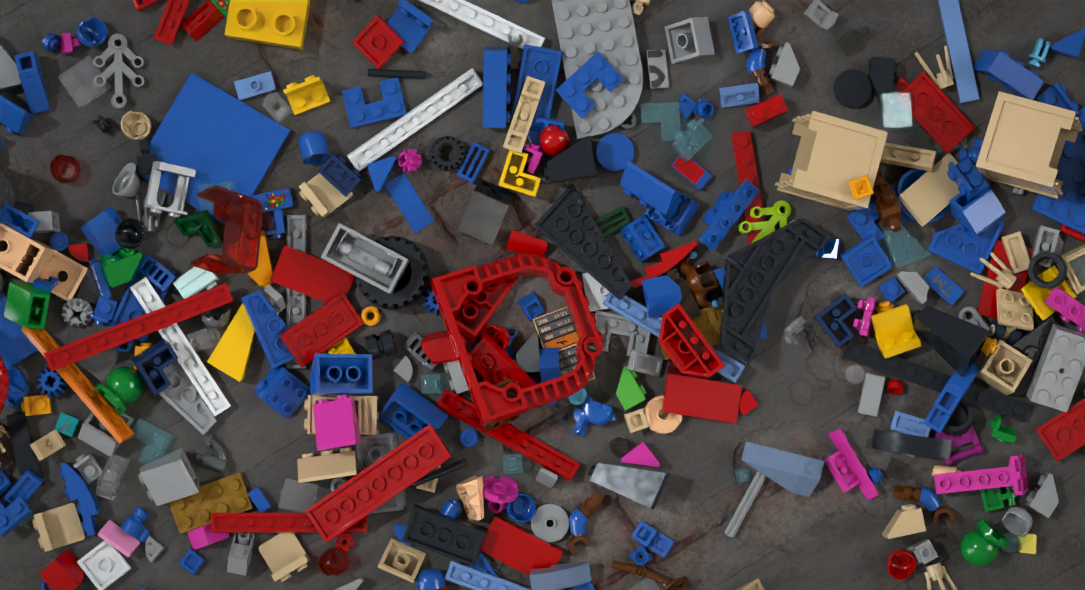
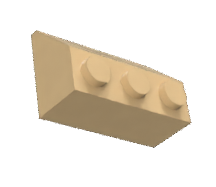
M351 447L340 449V453L335 454L332 453V450L322 451L321 456H313V453L302 454V458L297 459L299 483L359 474L356 450L352 451Z

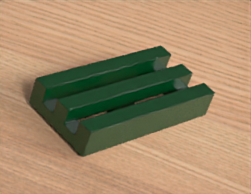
M624 206L594 220L597 224L620 212L623 213L622 216L598 227L602 230L626 219L627 222L602 233L604 237L631 223Z

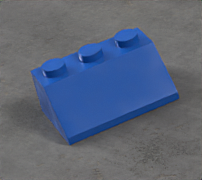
M0 95V122L7 126L5 130L11 134L19 133L22 135L34 115Z
M627 162L620 182V186L624 189L623 193L630 198H633V196L639 199L638 203L646 208L651 206L655 209L653 212L661 218L666 216L670 219L683 199L666 184L633 163Z
M314 354L310 373V395L348 394V396H367L373 393L372 354Z
M403 382L391 395L379 414L380 420L407 439L430 424L438 432L449 417V415Z

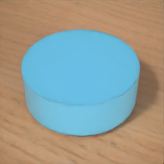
M582 388L576 394L569 396V401L574 405L584 403L587 397L586 390Z

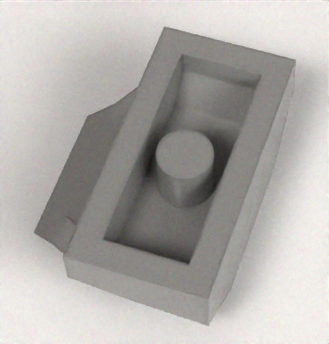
M1039 226L1032 248L1031 259L1042 252H1053L1061 256L1064 242L1059 236L1060 230ZM1044 259L1038 265L1050 268L1056 262L1052 259Z
M900 271L895 275L919 305L927 301L929 286L917 272Z

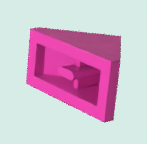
M643 441L622 456L620 461L653 467L660 466L658 460Z
M211 524L187 532L193 550L230 537L229 533H211Z

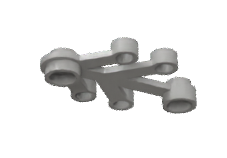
M114 34L108 40V48L100 56L94 58L93 65L96 68H102L105 60L113 53L114 62L101 75H97L93 83L96 87H102L106 80L114 73L115 94L111 98V105L116 109H121L127 103V98L123 94L122 72L132 81L134 87L139 88L144 84V78L136 75L122 61V54L131 61L132 66L136 69L143 66L144 60L127 48V40L123 35ZM115 40L121 41V46H116L114 44ZM96 59H101L102 65H97ZM139 59L141 65H135L134 60ZM101 78L103 83L97 84L96 79ZM136 78H139L141 80L140 85H137L135 83ZM117 97L122 98L123 102L121 104L116 102Z

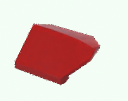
M447 330L429 333L421 340L422 351L433 364L458 361Z
M68 549L54 559L38 575L51 590H74L82 583L84 571L77 563V558Z

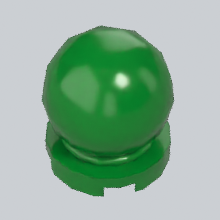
M123 366L111 371L106 379V385L99 383L94 388V391L100 392L106 401L118 410L117 413L121 416L127 410L125 404H131L140 397L144 384L138 371L132 367Z
M981 517L976 523L978 529L968 532L962 539L960 552L964 560L971 566L976 567L991 564L997 557L999 548L1006 549L1010 544L1009 540L998 529L996 532L989 527L990 522Z

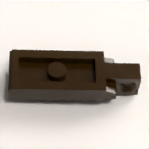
M674 269L667 272V276L680 286L682 299L679 304L690 319L694 320L702 316L683 277L678 278Z

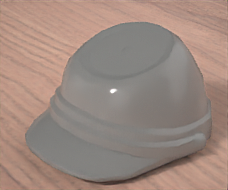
M131 162L124 166L115 179L112 191L118 197H133L138 193L140 178L136 173L135 163Z

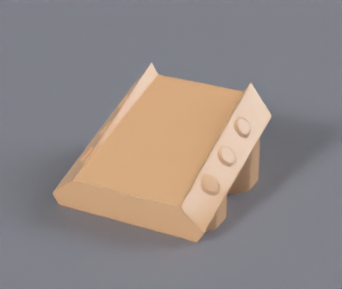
M473 476L456 484L458 495L463 501L469 520L479 521L483 519V476Z

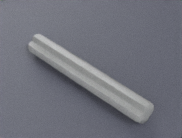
M757 471L725 530L727 536L733 538L767 477Z

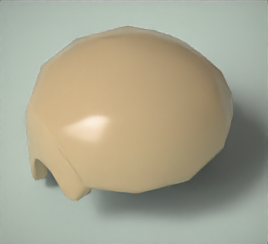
M129 111L122 117L120 122L122 132L131 140H143L150 134L152 128L150 119L142 112Z

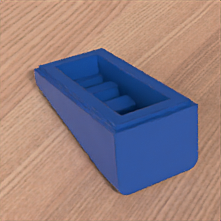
M149 253L145 255L136 268L163 292H166L173 284V281L178 278ZM151 260L152 263L144 270V265ZM154 265L158 266L155 269V271L150 275L149 271L154 267ZM162 270L163 273L156 280L154 277ZM167 274L169 277L161 284L160 281Z

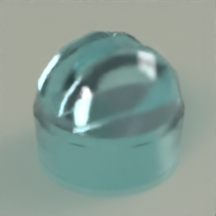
M746 468L735 469L737 482L739 484L747 482L750 479V471Z

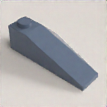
M745 442L741 458L743 462L789 492L810 497L820 481L824 465L822 460L750 442Z

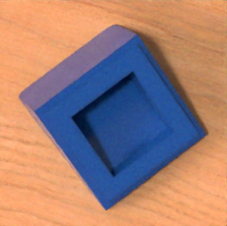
M534 292L518 301L529 321L545 312L544 307Z

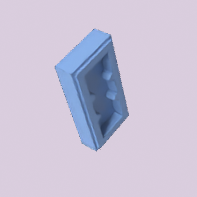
M271 71L234 82L240 101L277 90Z
M899 411L894 412L890 425L891 430L928 437L931 430L930 427L923 424L925 419Z

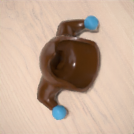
M691 251L689 256L680 262L678 268L686 277L687 286L693 292L697 305L699 307L718 308L719 302L717 300L709 301L706 298L709 292L719 288L708 261L695 266L690 265L691 260L697 257V252Z

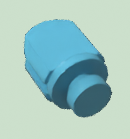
M1039 38L1032 54H1029L1031 59L1029 62L1030 66L1039 69L1041 65L1039 63H1045V57L1051 42L1046 41L1043 45L1044 39Z

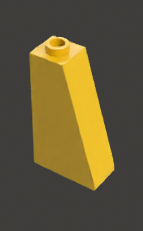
M243 303L207 361L239 382L244 380L256 336Z

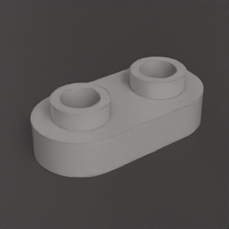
M966 306L960 311V319L991 332L990 326L975 307ZM967 312L972 313L973 317H972V318H968V317L966 316V313H967Z

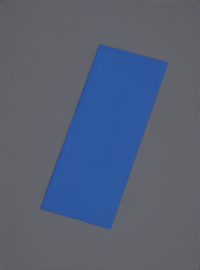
M404 173L385 184V187L414 233L434 222Z

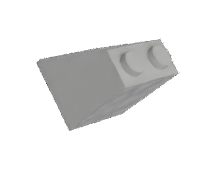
M183 448L177 449L140 467L139 480L142 485L146 484L148 497L151 502L155 501L157 506L199 492V479Z

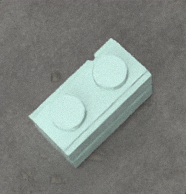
M203 260L173 281V284L181 296L186 299L201 293L205 289L214 288L217 286L216 281L219 278L207 261Z

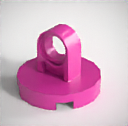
M494 476L484 478L483 497L488 500L489 509L493 513H499L507 507V503L515 501L519 492L518 484L505 476H501V479H494ZM495 503H499V504H500V508L497 507V506L495 505Z

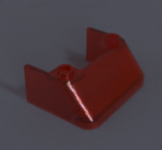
M213 185L198 193L199 198L214 202L213 211L215 216L225 221L222 255L208 253L191 261L190 265L215 274L250 273L254 271L258 266L263 207L260 201L218 185Z

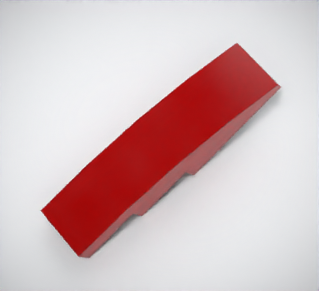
M694 241L661 253L659 256L662 262L644 268L646 276L630 281L633 286L631 290L641 286V280L656 278L667 272L680 262L697 245V242Z

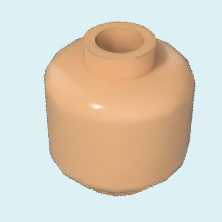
M765 0L762 2L756 1L749 9L754 29L757 27L761 29L766 28L775 18V9Z

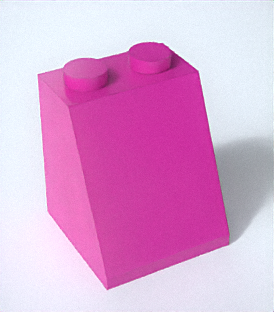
M348 394L336 396L337 400L334 401L324 398L319 399L318 404H313L317 451L362 443L353 397L348 398Z

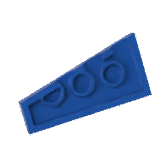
M260 290L241 297L270 367L273 369L295 359L279 336L288 330L286 324L277 315Z

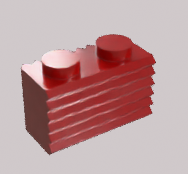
M778 94L746 109L744 114L750 127L754 128L783 113L785 114L788 108L781 94Z

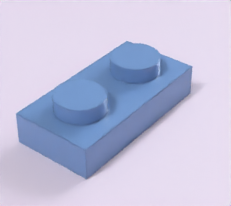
M758 83L719 88L721 108L759 102Z

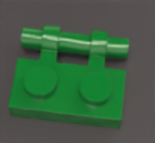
M1012 486L1005 487L1006 493L1001 494L1000 487L979 489L984 512L1004 508L1003 500L1005 499L1008 500L1009 506L1016 505L1015 497L1017 496L1015 491L1012 490Z

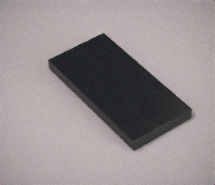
M414 504L402 541L475 567L487 530Z

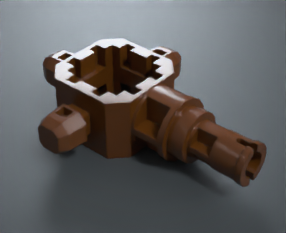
M878 167L873 186L876 210L883 227L889 226L891 231L897 232L901 230L900 222H903L901 207L894 189H891L889 183L882 178Z

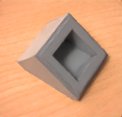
M542 467L535 480L552 488L558 475Z

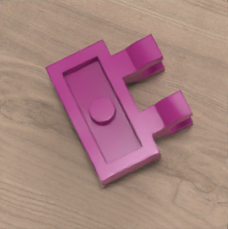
M868 297L867 301L859 300L858 308L862 309L864 315L863 319L854 320L853 327L860 331L859 335L869 337L872 326L871 316L875 313L876 298Z

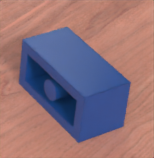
M259 486L248 493L260 513L272 507Z

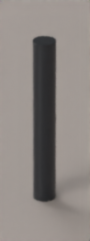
M368 69V76L426 79V71Z
M463 459L430 472L415 482L413 487L468 466L467 462Z

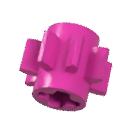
M403 150L399 155L398 164L399 167H403V172H416L420 168L422 159L421 155L416 154L417 150Z

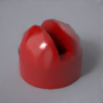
M890 380L887 388L888 393L893 395L902 394L903 383L901 380Z

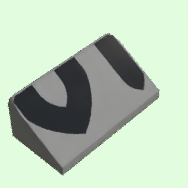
M647 50L650 90L670 88L665 50Z

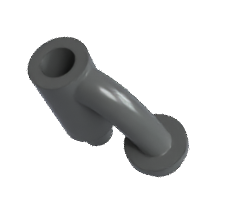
M207 434L204 446H207V448L212 446L218 456L205 453V455L197 454L195 461L202 463L204 467L225 472L228 463L226 453L219 443L213 439L214 435Z

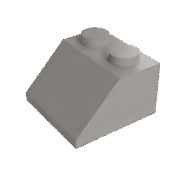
M708 17L689 18L665 26L672 64L701 59L715 54Z
M91 413L82 424L78 439L111 457L120 444L99 419ZM123 413L120 417L131 427L134 419Z

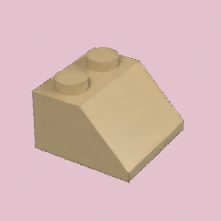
M999 340L996 343L999 345L998 349L993 355L990 354L983 359L979 366L981 369L976 376L1007 396L1014 393L1032 360L1002 340Z
M913 504L902 505V509L895 512L883 531V537L891 539L926 531L922 509Z

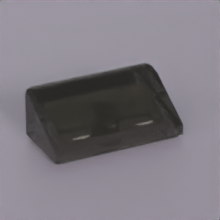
M89 264L77 298L97 305L100 293Z

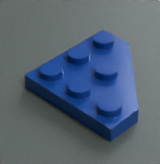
M998 220L978 236L973 234L963 224L936 232L927 251L980 275L985 265L980 261V258L987 261L1004 222Z

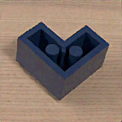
M845 293L813 318L834 346L839 348L854 336L842 320L858 308Z
M163 338L133 357L131 361L149 390L154 395H157L172 385L163 368L179 358L170 343Z

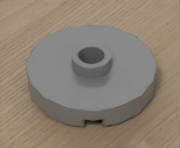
M555 504L542 505L536 510V514L531 520V529L534 535L547 542H556L562 539L569 527V518L566 512ZM547 520H552L554 522L553 526H547Z

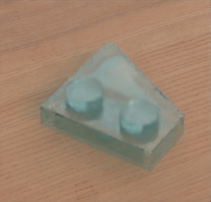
M902 225L900 231L893 232L889 229L882 232L895 268L930 256V252L925 250Z

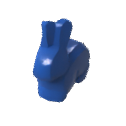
M587 396L582 408H575L573 411L574 420L576 421L573 433L584 436L588 423L599 426L609 422H616L617 416L613 413V407L594 401Z

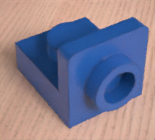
M276 210L271 218L272 225L277 230L266 231V236H271V239L283 238L282 234H287L284 211Z
M99 296L95 311L91 314L90 318L95 319L94 323L105 326L106 323L111 324L119 302Z

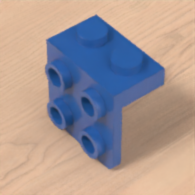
M280 365L273 369L270 368L267 376L257 384L254 392L262 401L282 416L290 418L310 394V388L291 374L283 365Z

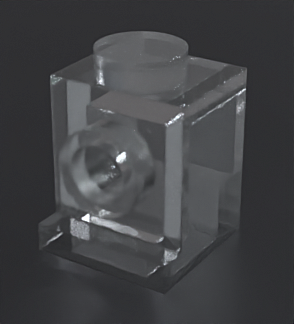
M271 92L263 99L264 103L262 106L278 123L293 112L277 92L274 94ZM280 104V109L274 110L273 106Z

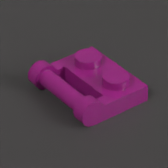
M973 424L967 433L960 436H951L943 431L941 434L938 432L934 433L936 438L952 440L951 449L972 441L973 447L950 455L949 459H943L946 466L975 454H983Z

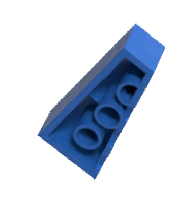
M485 46L483 127L506 128V123H510V111H507V104H510L511 93L507 92V85H511V73H507V65H511V54H508V47Z

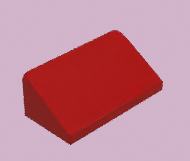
M207 0L181 26L197 42L224 18V15L210 0Z
M512 230L506 249L520 254L531 253L544 256L548 242Z

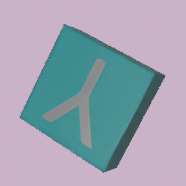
M61 412L54 430L73 437L80 419Z

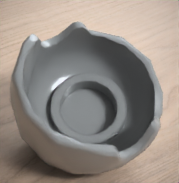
M1018 506L1009 508L1002 518L1005 528L1016 536H1025L1033 523L1031 515L1024 508Z

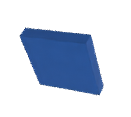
M873 234L840 255L860 287H863L893 267Z

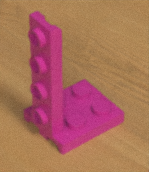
M1024 453L1010 456L1009 466L934 475L936 494L1012 486V490H1015V495H1023L1029 491Z

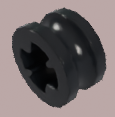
M100 115L98 116L99 119L93 122L106 134V130L112 127Z

